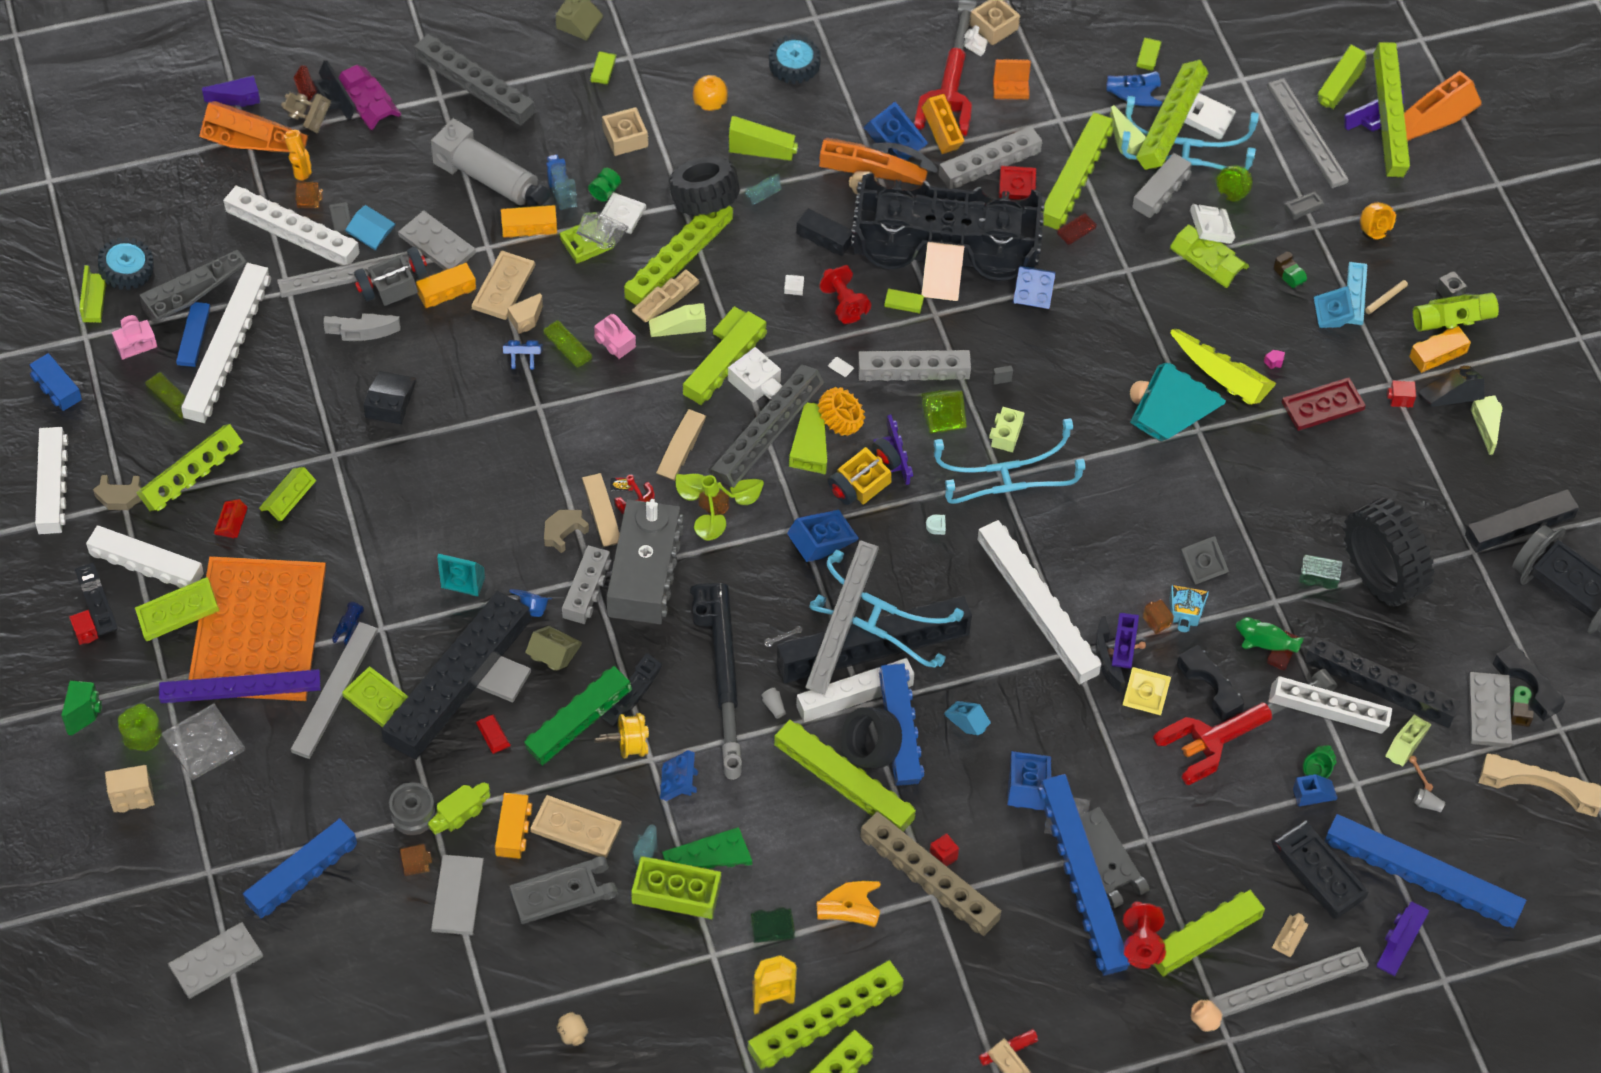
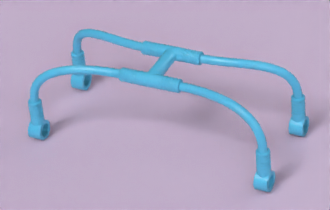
M1128 96L1125 112L1127 119L1142 134L1147 136L1148 131L1137 126L1131 118L1135 97ZM1251 112L1249 132L1238 140L1215 143L1176 137L1173 144L1183 145L1182 158L1192 163L1191 165H1203L1233 173H1244L1252 166L1255 148L1248 147L1245 167L1235 169L1201 161V159L1189 158L1190 146L1225 147L1240 144L1249 139L1255 131L1259 113ZM1124 131L1121 145L1122 153L1129 159L1138 160L1137 155L1127 153L1131 132ZM1172 155L1167 156L1165 160L1167 161Z
M1063 419V439L1052 450L1028 460L986 465V467L963 468L945 464L940 459L942 450H944L943 440H934V457L941 467L956 472L1001 471L1005 484L961 498L951 499L953 491H955V483L953 479L946 480L945 497L947 501L951 504H956L990 493H1004L1037 486H1067L1076 483L1082 477L1083 470H1085L1084 459L1075 460V478L1068 481L1020 482L1012 484L1008 469L1018 468L1022 465L1045 459L1061 449L1070 436V431L1073 429L1072 419Z
M836 549L833 555L828 557L827 567L832 575L841 584H844L845 580L832 566L834 562L840 563L844 556L843 552ZM866 592L862 593V599L875 606L868 622L855 617L852 620L853 624L883 639H888L925 666L934 668L943 665L946 656L938 653L935 659L928 662L899 640L887 634L886 631L876 627L875 624L881 609L925 623L960 622L964 611L956 608L948 618H925L905 613ZM820 594L809 605L810 609L832 615L834 611L822 608L826 602V597Z

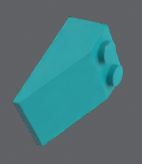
M438 554L441 588L479 596L485 579L484 567L473 561Z

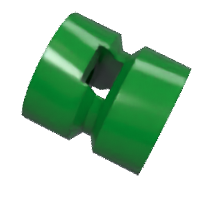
M605 167L597 175V178L590 183L588 190L597 200L607 201L613 191L621 184V178L614 170Z

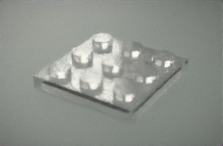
M215 704L161 733L163 739L192 781L245 751L243 744Z

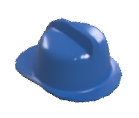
M509 590L511 593L519 596L520 603L530 607V616L541 617L546 610L548 599H552L527 591Z

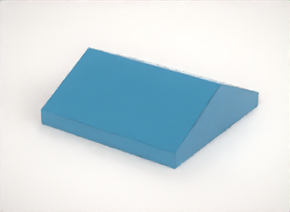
M365 205L356 212L345 232L376 250L395 227V223Z
M1349 286L1314 296L1320 328L1341 327L1355 317Z

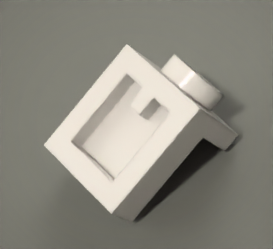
M976 25L966 32L964 46L981 56L985 53L987 40L978 35L979 27Z

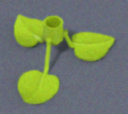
M676 474V488L683 499L688 501L696 500L699 498L700 493H705L709 498L711 516L702 515L694 524L696 534L707 541L718 538L726 529L725 517L723 515L714 516L712 497L718 494L719 488L730 498L735 497L736 503L749 505L759 498L764 485L763 480L759 479L741 480L734 488L730 487V493L722 486L721 482L717 483L713 475Z

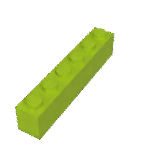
M748 311L683 383V395L700 405L705 400L708 401L716 388H720L724 379L728 376V367L755 348L756 343L765 337L767 333L766 321Z
M1251 890L1245 893H1238L1232 901L1221 903L1217 910L1206 912L1201 916L1200 920L1195 923L1194 921L1189 922L1179 932H1172L1164 940L1166 946L1165 959L1157 965L1156 962L1153 965L1162 977L1262 918L1265 908Z

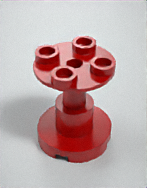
M848 265L833 270L828 269L823 273L824 277L820 281L819 288L824 293L837 291V300L840 304L836 308L835 314L839 321L841 320L844 324H850L860 320V315L863 313L866 315L870 311L872 304L869 298L862 293L855 294L852 289L846 287L853 276V272Z
M1134 902L1124 913V925L1134 934L1124 944V955L1128 958V962L1138 968H1150L1151 964L1157 962L1158 965L1165 959L1166 946L1164 940L1159 935L1154 934L1164 925L1165 918L1162 908L1151 904Z

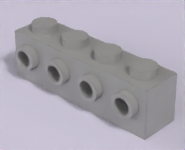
M1173 153L1135 195L1132 208L1149 218L1154 213L1157 214L1163 203H1167L1170 200L1172 193L1180 189L1182 182L1189 179L1192 173L1190 171L1192 163Z
M587 546L562 607L564 619L585 624L587 617H591L593 612L592 605L599 598V588L605 584V573L607 570L610 571L612 566L610 551Z

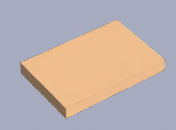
M928 242L922 295L924 297L958 301L964 246Z

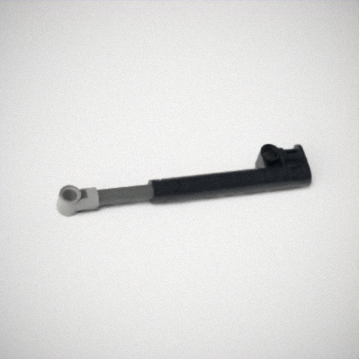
M724 583L696 584L690 588V593L694 599L692 602L693 622L698 626H712L718 707L722 710L724 745L722 746L724 775L729 779H737L742 772L740 745L737 743L735 708L738 706L729 587Z

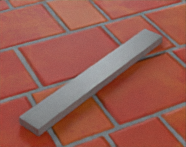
M1285 79L1268 83V89L1331 188L1347 184L1349 179Z
M407 252L292 276L277 280L283 298L357 281L354 275L355 270L363 268L366 275L371 278L368 267L400 254L403 255L406 263H409V257Z
M859 541L806 685V688L826 694L879 547Z
M359 622L295 740L291 753L308 759L311 758L343 698L342 692L350 685L378 632L376 627Z
M1357 947L1212 997L1209 1000L1222 1012L1223 1018L1365 969L1369 964L1361 948Z

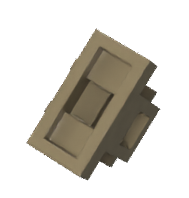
M291 92L286 94L285 98L287 99L282 103V106L289 113L288 116L295 120L299 118L304 119L303 127L318 133L331 101L319 94H316L313 102L307 101L308 97L299 93L297 96ZM310 106L308 115H305L306 107Z

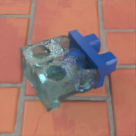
M558 155L547 157L548 185L550 188L552 187L559 210L577 206L576 184L574 179H568L565 160H559Z

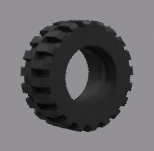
M704 156L703 158L687 161L685 164L678 166L677 170L674 169L669 178V187L674 206L680 212L687 215L695 214L700 216L701 214L708 215L712 212H719L721 209L727 208L729 204H733L740 192L735 166L724 157Z

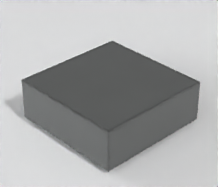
M1012 366L994 368L992 378L994 385L1012 382Z

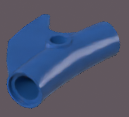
M1158 72L1107 77V92H1112L1127 101L1128 96L1135 97L1134 105L1162 106V101L1150 95L1156 87L1161 85Z

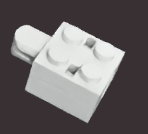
M756 347L728 367V381L753 403L763 395L771 400L782 387L780 384L781 369Z

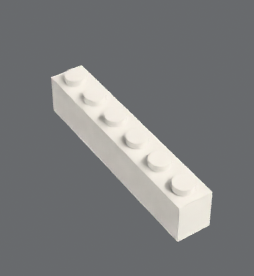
M62 427L39 428L35 521L39 534L62 533V525L66 524L65 514L63 513V509H66V499L63 497V493L67 492L66 481H64V477H67V467L64 464L65 461H68V453L65 450V446H68V435L64 434Z
M98 525L86 543L89 554L95 558L105 559L114 565H122L130 571L141 572L147 577H155L163 583H171L179 588L199 581L204 574L200 562Z
M907 658L887 664L905 663V670L908 669L910 680L907 681L908 687L913 686L914 672ZM880 667L829 684L825 695L812 690L798 694L796 707L803 722L881 697L878 672Z
M1280 676L1272 683L1268 701L1381 734L1389 727L1392 708Z

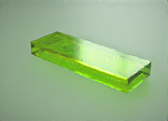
M558 320L543 329L544 334L577 368L592 359L590 352Z
M161 372L145 382L146 386L180 419L183 418L182 405L186 396Z

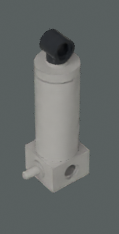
M454 118L431 140L433 163L452 175L459 169L520 206L527 202L531 207H539L551 197L549 190L545 186L537 185V176L474 140L473 129Z

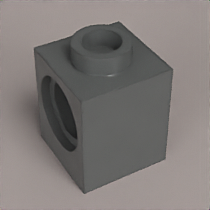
M1453 271L1439 278L1436 290L1443 298L1465 295L1467 285Z

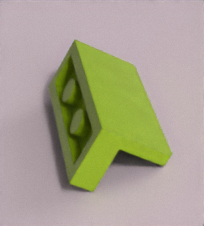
M85 265L79 310L83 322H101L106 283L100 274H91L88 265Z
M305 467L292 469L259 509L261 511L268 510L278 521H282L316 482V479Z

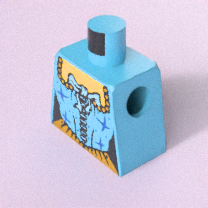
M1172 585L1169 597L1170 620L1178 623L1179 631L1188 632L1190 625L1198 626L1206 605L1208 591Z

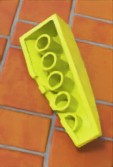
M1179 329L1171 330L1170 333L1181 348L1199 367L1228 388L1227 391L1233 395L1238 394L1243 397L1242 400L1250 405L1260 403L1275 386V382L1245 364L1231 362V357L1226 354L1214 353L1215 348L1206 344L1199 345L1200 340Z

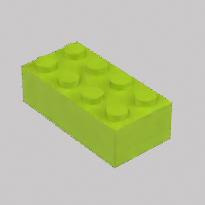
M641 856L632 888V903L712 919L721 886V872Z

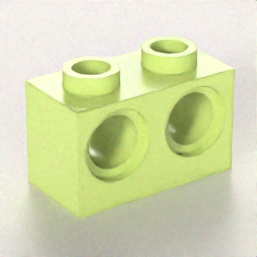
M1003 407L1001 414L997 413L994 423L997 425L996 428L991 429L989 437L992 439L991 447L1009 452L1014 451L1023 425L1024 412Z

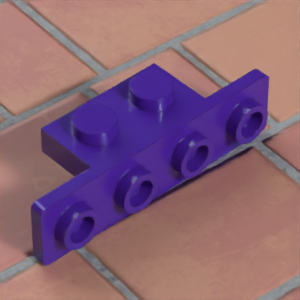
M1401 89V91H1402V100H1403V104H1404V92H1403V90ZM1378 99L1345 114V129L1350 130L1360 124L1370 131L1381 128Z
M890 414L887 415L886 423L890 436L883 438L895 448L901 459V464L890 471H901L905 484L909 485L910 477H913L912 468L907 465L908 457L906 451L902 450L901 435L898 436L896 420L893 421Z
M1410 902L1403 915L1400 913L1397 915L1394 924L1397 926L1395 930L1390 929L1385 938L1388 943L1377 963V968L1393 976L1396 975L1429 913L1428 909Z

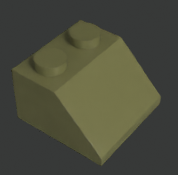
M565 0L556 13V28L587 40L603 18V14L590 0Z
M546 626L533 632L525 653L530 655L531 659L535 661H542L548 664L547 666L553 670H560L567 667L582 642L551 626Z

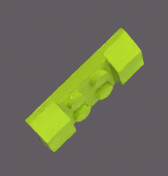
M1189 224L1176 236L1170 246L1171 250L1225 288L1230 285L1237 273L1243 268L1247 269L1249 267V264L1238 258L1235 252L1222 243L1199 239L1196 228Z

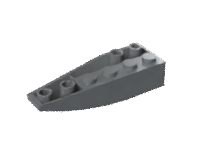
M236 250L140 294L142 310L150 321H158L189 307L245 266L247 261Z

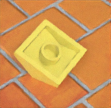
M1133 667L1123 706L1161 715L1171 677Z

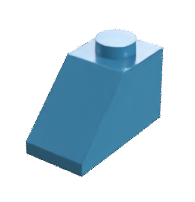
M957 701L944 712L945 716L966 734L980 735L991 723L980 704Z

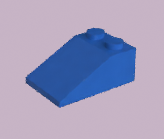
M896 102L864 126V129L876 143H897L917 151L928 144ZM889 148L888 153L903 160H908L911 157L909 154Z
M839 510L796 518L787 532L806 562L822 559L834 553L836 549L840 550L859 539Z
M1011 751L1007 805L1044 810L1046 805L1044 799H1041L1039 796L1038 788L1042 780L1051 778L1050 756Z

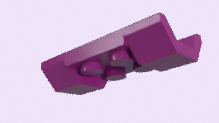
M355 65L341 72L338 78L354 102L356 112L370 130L374 129L380 119L390 114L397 117L401 116V112L394 105L390 96L365 67Z

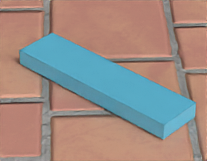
M1349 262L1347 286L1350 288L1355 317L1347 322L1349 324L1363 325L1367 264Z

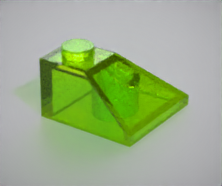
M939 390L922 393L923 409L930 433L967 428L963 391Z

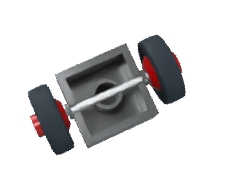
M416 247L407 250L409 263H406L403 255L400 254L368 267L371 279L366 275L363 268L354 271L357 280L355 282L356 288L359 293L362 292L366 301L375 298L373 285H375L384 306L418 293L410 271L412 269L419 280L427 278L428 273L425 267L427 266L426 260L423 255H420Z

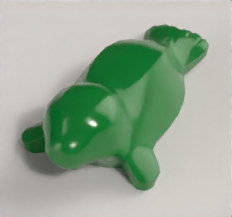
M1245 617L1236 623V629L1245 638V641L1242 643L1244 649L1260 647L1272 651L1290 650L1297 653L1304 640L1302 637L1291 638L1281 628L1270 623H1261L1258 619Z

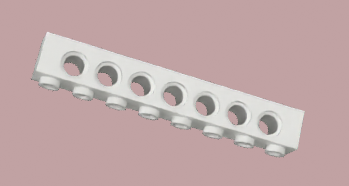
M235 186L224 199L226 212L341 266L351 264L359 254L358 242L353 238H348L341 235L338 231L328 229L323 224L313 222L308 217L298 215L294 211L285 209L275 202H270L260 195L257 196L245 188Z

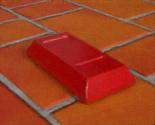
M494 714L476 722L492 754L511 746Z

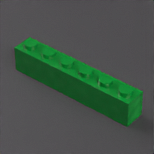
M615 666L610 670L604 671L596 682L590 683L582 694L576 695L569 705L559 709L556 716L551 720L545 721L537 732L531 733L526 738L524 744L527 751L543 766L632 690L630 681Z

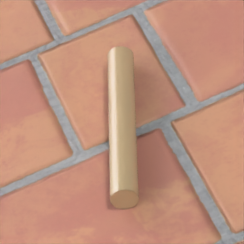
M1405 280L1401 281L1365 308L1366 313L1371 314L1407 287L1408 283Z

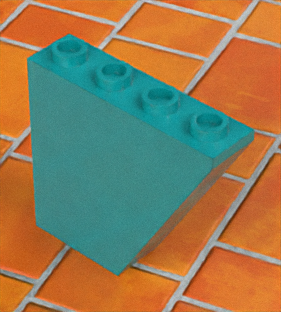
M1163 363L1157 366L1130 423L1158 441H1164L1225 404L1226 400L1221 398L1219 393L1207 389L1205 384L1191 379L1189 374L1178 371L1173 364Z

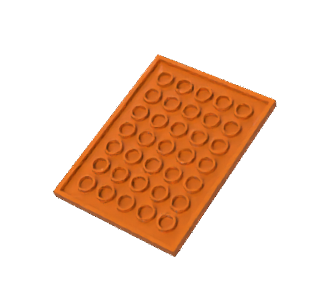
M209 557L206 577L210 580L220 611L203 617L198 621L188 680L311 670L326 563ZM308 692L239 698L307 701Z

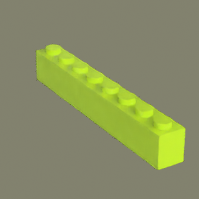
M1379 42L1373 55L1386 176L1404 177L1410 168L1397 45L1396 43Z
M1095 112L1092 113L1045 202L1043 225L1059 230L1062 224L1065 225L1068 212H1072L1074 208V200L1079 198L1081 187H1085L1087 183L1088 173L1091 174L1093 172L1094 162H1098L1101 149L1106 147L1107 137H1111L1113 133L1112 118Z
M789 720L775 735L774 745L871 816L878 811L903 832L914 821L916 810L910 803L899 799L895 792L888 791L878 780L870 778L863 769L856 768L846 757L838 755L831 746H826L820 742L817 736L805 731L799 723Z

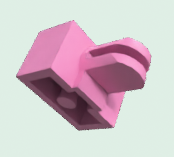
M610 314L594 326L596 341L600 344L602 343L610 354L615 355L619 359L636 347V336L628 330V327L616 315Z
M134 315L123 318L121 320L122 328L112 332L114 343L122 360L157 347L155 336L148 321L139 322Z

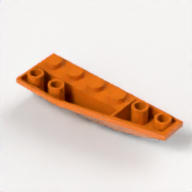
M1459 71L1410 107L1404 113L1407 141L1456 123L1481 106V100L1473 81Z
M215 101L209 102L207 105L199 137L231 148L289 152L284 134L293 129ZM300 132L305 149L308 135Z
M831 138L824 139L822 144L819 167L851 173L869 171L878 178L901 180L902 182L922 185L926 179V169L863 144Z

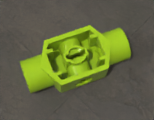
M1494 293L1459 295L1432 300L1428 304L1413 308V321L1419 332L1441 328L1442 326L1455 328L1460 323L1472 325L1475 324V321L1496 318L1499 311L1498 302Z

